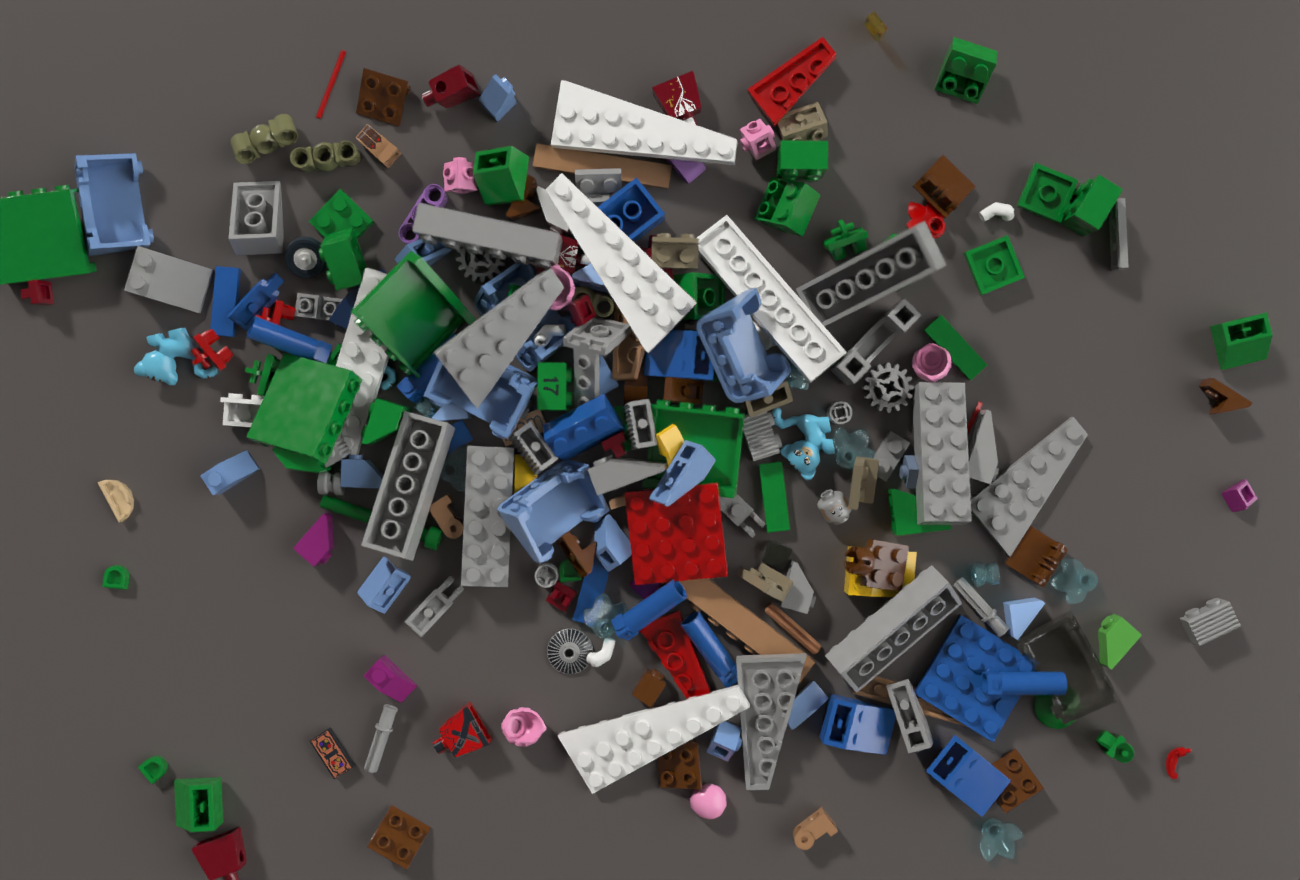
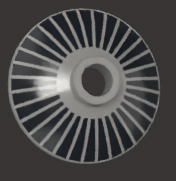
M572 628L557 632L550 639L547 647L549 662L557 671L564 674H576L584 670L589 665L586 660L587 655L590 652L593 653L592 644L587 635L580 630ZM567 649H572L574 655L568 657L565 654V651Z

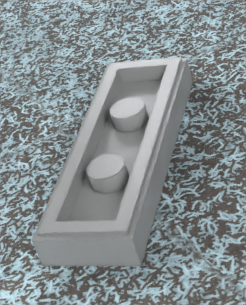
M1118 198L1109 212L1112 271H1121L1129 268L1125 198Z

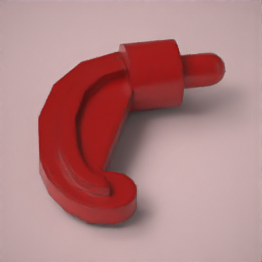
M1179 747L1170 751L1166 760V772L1170 778H1178V774L1175 772L1178 758L1186 756V753H1191L1192 750L1190 748Z

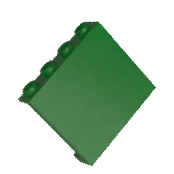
M69 185L54 186L55 191L47 192L46 188L31 189L32 194L24 195L23 191L8 192L9 197L1 198L0 196V285L87 274L97 271L96 263H89L74 193L79 192V188L70 189Z
M412 251L351 311L357 318L354 322L364 332L368 329L372 333L369 336L370 339L379 347L383 344L387 348L384 353L393 361L397 359L401 363L398 367L409 376L412 373L418 379L421 377L416 372L419 366L464 321L471 325L476 320L473 314L424 259Z
M284 353L246 437L261 446L267 447V445L316 459L326 465L363 379L349 369Z
M660 399L657 400V403L650 404L656 434L674 424L681 433L684 442L687 440L702 445L716 459L705 479L699 484L718 483L719 497L734 498L737 494L745 413H740L739 408L726 407L725 411L716 410L717 406L703 405L702 408L693 407L694 403L680 402L679 406L670 405L671 401ZM658 445L648 447L647 460L667 462V458L660 455ZM667 470L644 478L642 487L655 489Z

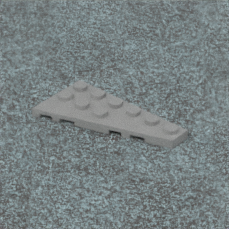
M550 267L546 268L434 352L477 409L563 290L564 286Z
M1074 417L1067 419L997 476L991 484H987L970 498L971 512L1009 557L1016 549L1088 435Z
M807 653L741 655L736 657L738 685L750 703L748 709L740 712L746 790H769Z

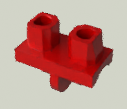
M276 300L272 318H269L271 309L265 307L263 308L262 316H255L279 325L280 318L293 320L295 308L283 304L284 301Z
M213 329L207 330L202 334L197 333L192 337L204 351V353H201L197 347L191 350L192 354L196 357L191 362L193 366L200 362L207 369L211 366L206 357H209L216 367L222 370L226 367L225 364L234 356L227 346H224L216 353L210 347V345L220 339Z

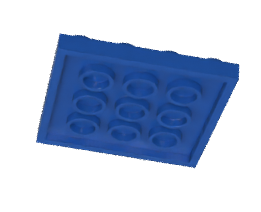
M959 614L914 692L923 700L994 743L1021 695H986V693L982 692V672H1035L1039 662Z

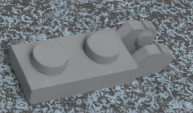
M738 494L734 498L720 497L721 511L737 526L740 525L752 538L756 535L754 530L743 521L750 515L759 526L763 527L766 524Z
M449 576L405 621L420 637H423L464 590L462 586L457 587L449 598L442 593L453 583V577Z

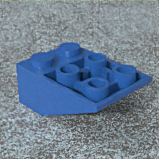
M671 330L649 354L646 352L644 375L713 381L714 367L698 331Z
M830 693L820 739L823 744L845 750L887 755L896 719L894 709Z
M955 734L926 769L927 773L982 817L1011 781Z

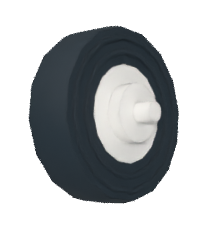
M306 236L293 240L285 251V262L288 269L296 276L307 279L322 273L327 263H323L320 258L319 249L321 248V242Z

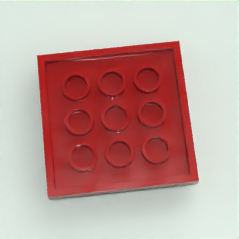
M718 483L698 484L668 507L649 499L655 489L625 492L635 585L670 582L673 579L675 582L728 577Z

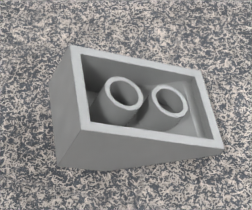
M281 182L234 183L229 241L235 254L283 253L284 229Z
M138 246L124 290L201 314L214 270Z
M612 455L594 461V467L587 470L598 496L668 469V463L627 457L613 459Z

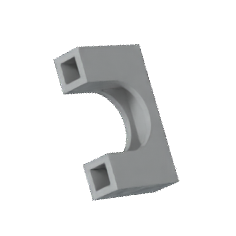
M905 298L893 304L830 370L846 386L856 383L871 367L870 362L894 338L906 332L921 314Z

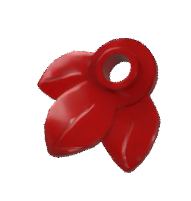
M915 202L908 204V215L911 218L906 224L908 229L925 222L933 239H937L944 234L945 222L942 219L943 216L929 202L926 207Z

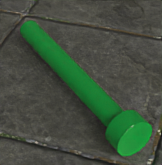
M327 495L323 496L320 503V508L367 524L372 514V510ZM431 526L430 529L423 528L420 541L425 543V548L437 551L443 537V531L435 526Z

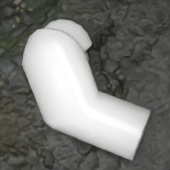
M998 202L991 204L978 213L983 222L995 215L1002 216V219L1005 221H1010L1015 216L1014 208L1011 205Z
M565 324L542 326L535 335V345L545 347L554 336H565Z
M605 637L602 650L597 653L590 652L586 658L587 663L593 667H599L609 661L616 640Z

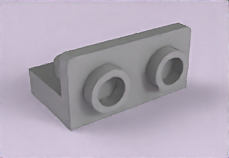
M621 168L575 170L576 187L594 205L600 206L622 189Z

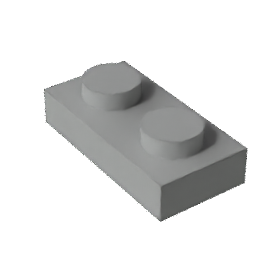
M892 431L888 432L873 456V459L879 460L877 477L884 482H887L910 442Z

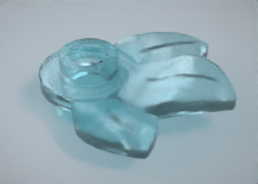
M842 427L836 430L833 443L837 450L836 461L842 468H853L856 456L874 457L875 452L867 448L869 435L866 429H858L851 434ZM846 453L851 455V461L845 458Z
M466 446L459 447L450 452L448 459H445L440 475L442 480L451 482L456 490L465 492ZM447 466L453 467L454 471L452 474L446 473Z
M1072 558L1062 559L1061 566L1063 572L1058 573L1052 579L1051 585L1056 590L1067 593L1066 600L1068 604L1080 603L1085 599L1087 592L1095 589L1098 584V577L1094 571L1085 569L1081 561ZM1084 576L1088 577V582L1086 584L1082 583V578Z
M602 593L596 598L593 609L584 610V622L593 629L597 637L608 638L615 631L611 620L619 614L626 612V604L621 602L612 605L610 598L605 593Z
M996 818L986 820L982 826L984 836L980 842L981 854L988 862L995 857L996 853L1013 859L1015 855L1014 841L1023 837L1021 830L1013 823H1002ZM996 826V831L991 833L990 828Z

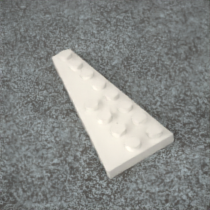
M561 80L551 139L552 148L735 165L738 144L735 138Z
M561 173L546 189V192L645 351L649 354L697 302Z
M739 685L713 691L710 694L690 697L687 700L676 703L671 702L661 707H652L622 715V717L612 720H603L593 725H584L578 727V729L563 731L559 733L558 738L593 794L748 709L750 703Z

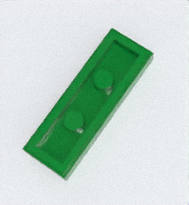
M939 315L923 330L934 344L945 348L949 352L951 362L969 381L987 366L986 362L942 315Z
M782 462L759 464L766 531L769 533L790 530Z

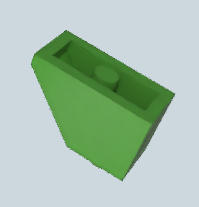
M1116 614L1107 616L1101 623L1102 627L1098 630L1100 663L1111 670L1142 636L1125 619Z

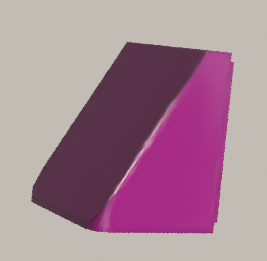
M1246 479L1222 493L1232 512L1245 510L1258 499Z
M633 580L629 586L643 599H646L661 586V583L635 585V580Z

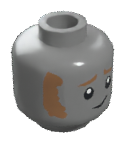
M830 489L821 494L817 507L827 523L839 525L850 517L851 509L848 508L849 502L843 492Z

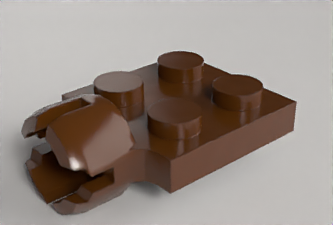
M868 539L866 547L853 546L847 550L845 556L853 557L854 559L853 562L844 561V567L848 573L861 577L860 585L901 591L909 546Z

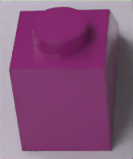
M329 512L322 514L293 548L313 567L320 564L324 565L332 557L330 552L335 548L332 514Z
M385 654L363 675L379 692L400 703L418 686Z

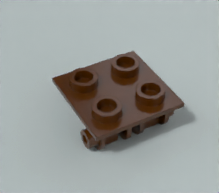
M363 68L356 113L400 126L405 97L409 95L411 87L408 86V81Z
M942 155L912 187L946 218L976 186Z
M1030 525L1005 564L1044 588L1068 549L1062 543L1054 541Z
M691 739L657 758L660 788L702 789L700 757L696 739Z
M1017 749L991 764L1011 780L996 799L997 804L1005 814L1044 789Z
M391 805L367 848L407 870L431 827Z

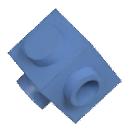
M724 721L717 725L713 730L706 753L728 762L733 753L739 750L742 743V738L739 737L741 728L729 721Z

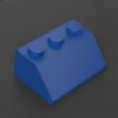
M637 177L598 206L634 243L665 220V213Z
M604 394L543 425L544 441L556 457L566 461L627 430Z

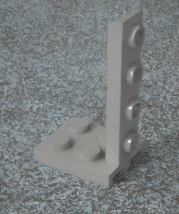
M595 316L586 324L576 326L563 337V346L574 348L575 408L599 396V355L606 356L631 334L629 324Z

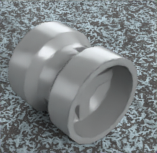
M844 401L834 402L827 408L826 415L831 423L845 424L852 417V408Z
M329 472L319 473L317 480L319 494L326 495L329 492L335 495L344 494L345 487H340L341 472H336L335 474H329Z
M543 563L535 572V581L544 588L553 586L559 578V570L553 563Z

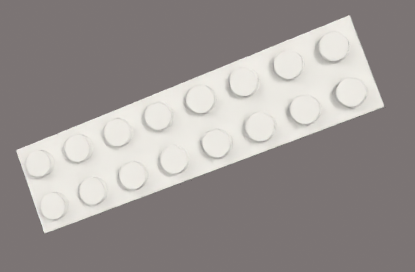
M728 215L697 237L699 238L698 254L735 297L746 290L757 289L762 303L759 310L751 314V316L809 383L846 355L847 352Z
M371 268L365 269L354 308L387 274ZM351 314L336 366L352 370L363 379L340 433L342 434L341 438H344V442H347L346 445L349 446V450H352L349 455H358L363 440L361 432L363 426L369 422L370 415H368V410L371 403L376 400L389 357L384 353L387 348L383 344L379 347L370 339L369 336L372 333L368 329L364 332L354 322L357 318L353 314Z

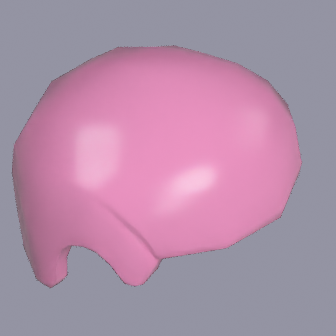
M706 783L702 786V789H694L690 796L691 808L699 817L708 820L715 819L726 808V794L719 786Z

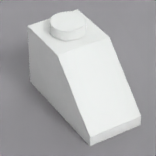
M538 186L536 192L546 221L551 226L550 230L560 233V235L563 232L569 235L571 232L546 190Z

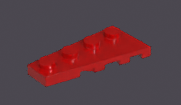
M821 37L748 88V94L775 127L836 59V52L824 37Z
M678 610L657 618L640 630V633L645 636L649 646L659 656L665 669H668L673 676L675 683L686 699L710 694L712 691L693 642L681 627V622L684 619L681 611Z

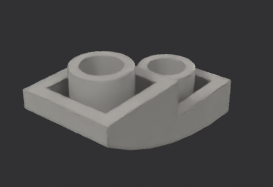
M297 293L295 316L329 321L343 299Z

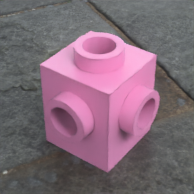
M761 119L752 121L740 129L742 135L740 143L744 151H749L756 160L777 150L773 139L775 135L769 124L766 126Z
M456 157L453 158L452 162L444 163V191L459 194L477 191V183L473 176L474 163L467 162V158Z

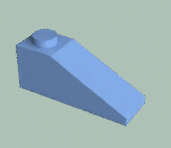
M685 440L649 499L668 507L703 481L716 459L702 445Z

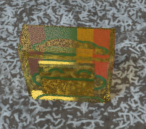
M875 11L867 16L864 25L876 41H879L885 36L888 28Z

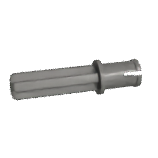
M961 577L954 583V588L981 616V621L983 623L986 622L998 637L1009 630L1010 627L996 614L997 610L992 609L965 578Z
M385 704L383 706L379 723L375 725L376 732L364 766V770L369 773L377 772L389 733L393 732L392 724L398 708L393 705Z

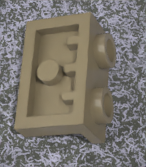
M819 102L788 111L776 124L782 140L819 141L828 136L827 120Z
M658 233L657 237H652V260L661 269L698 270L699 238H694L693 234H681L680 238L671 237V234Z
M856 456L853 467L849 509L858 510L859 502L870 504L874 502L879 466L878 459Z
M761 563L757 570L751 567L750 571L741 567L737 573L742 579L782 602L794 583L791 579L764 563Z

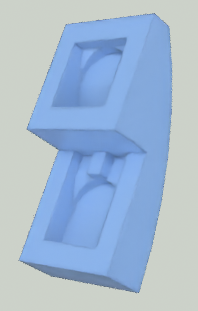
M810 681L795 696L787 724L791 730L799 726L829 699L815 681Z

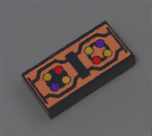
M331 727L309 741L334 780L355 766Z

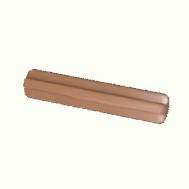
M771 602L765 608L766 614L812 654L815 655L820 651L821 644L774 603Z

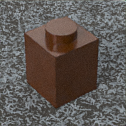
M646 668L633 688L632 696L652 707L666 686L665 675L655 668L652 671Z

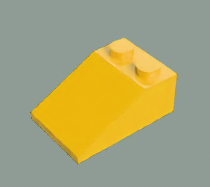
M908 551L902 588L909 585L915 579L917 552ZM847 557V561L853 562V557ZM847 571L845 573L844 592L848 595L895 597L900 592L860 585L861 577L859 575L850 574Z

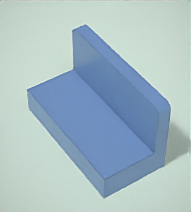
M383 557L357 593L368 607L385 614L412 577L408 572L395 567L388 558Z

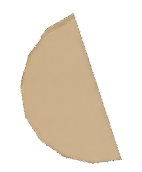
M118 480L97 482L118 522H123L130 516L133 510L134 498L131 490L126 484Z

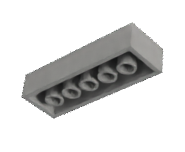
M418 203L413 232L419 236L418 239L423 240V243L437 245V242H441L446 245V248L459 250L460 247H464L469 250V253L477 255L487 252L492 258L500 260L510 257L515 263L523 265L533 262L538 268L542 269L558 264L563 243L560 233Z
M922 222L796 288V291L802 302L822 325L826 326L944 267L946 263L926 223Z
M919 382L912 389L914 454L919 469L916 483L917 525H965L971 522L965 383Z
M407 411L404 412L361 546L404 559L414 560L455 431L452 425Z
M467 446L461 586L508 587L510 528L501 518L497 509L502 502L512 496L514 448Z
M931 565L928 569L923 570L909 585L904 586L895 597L886 601L883 607L875 614L870 615L862 625L851 631L843 641L833 646L825 656L857 693L958 608L962 602L951 584Z

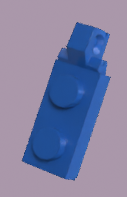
M274 273L267 281L263 278L227 315L228 318L247 332L254 316H262L263 308H269L278 299L277 296L280 291L277 289L284 280L277 273Z

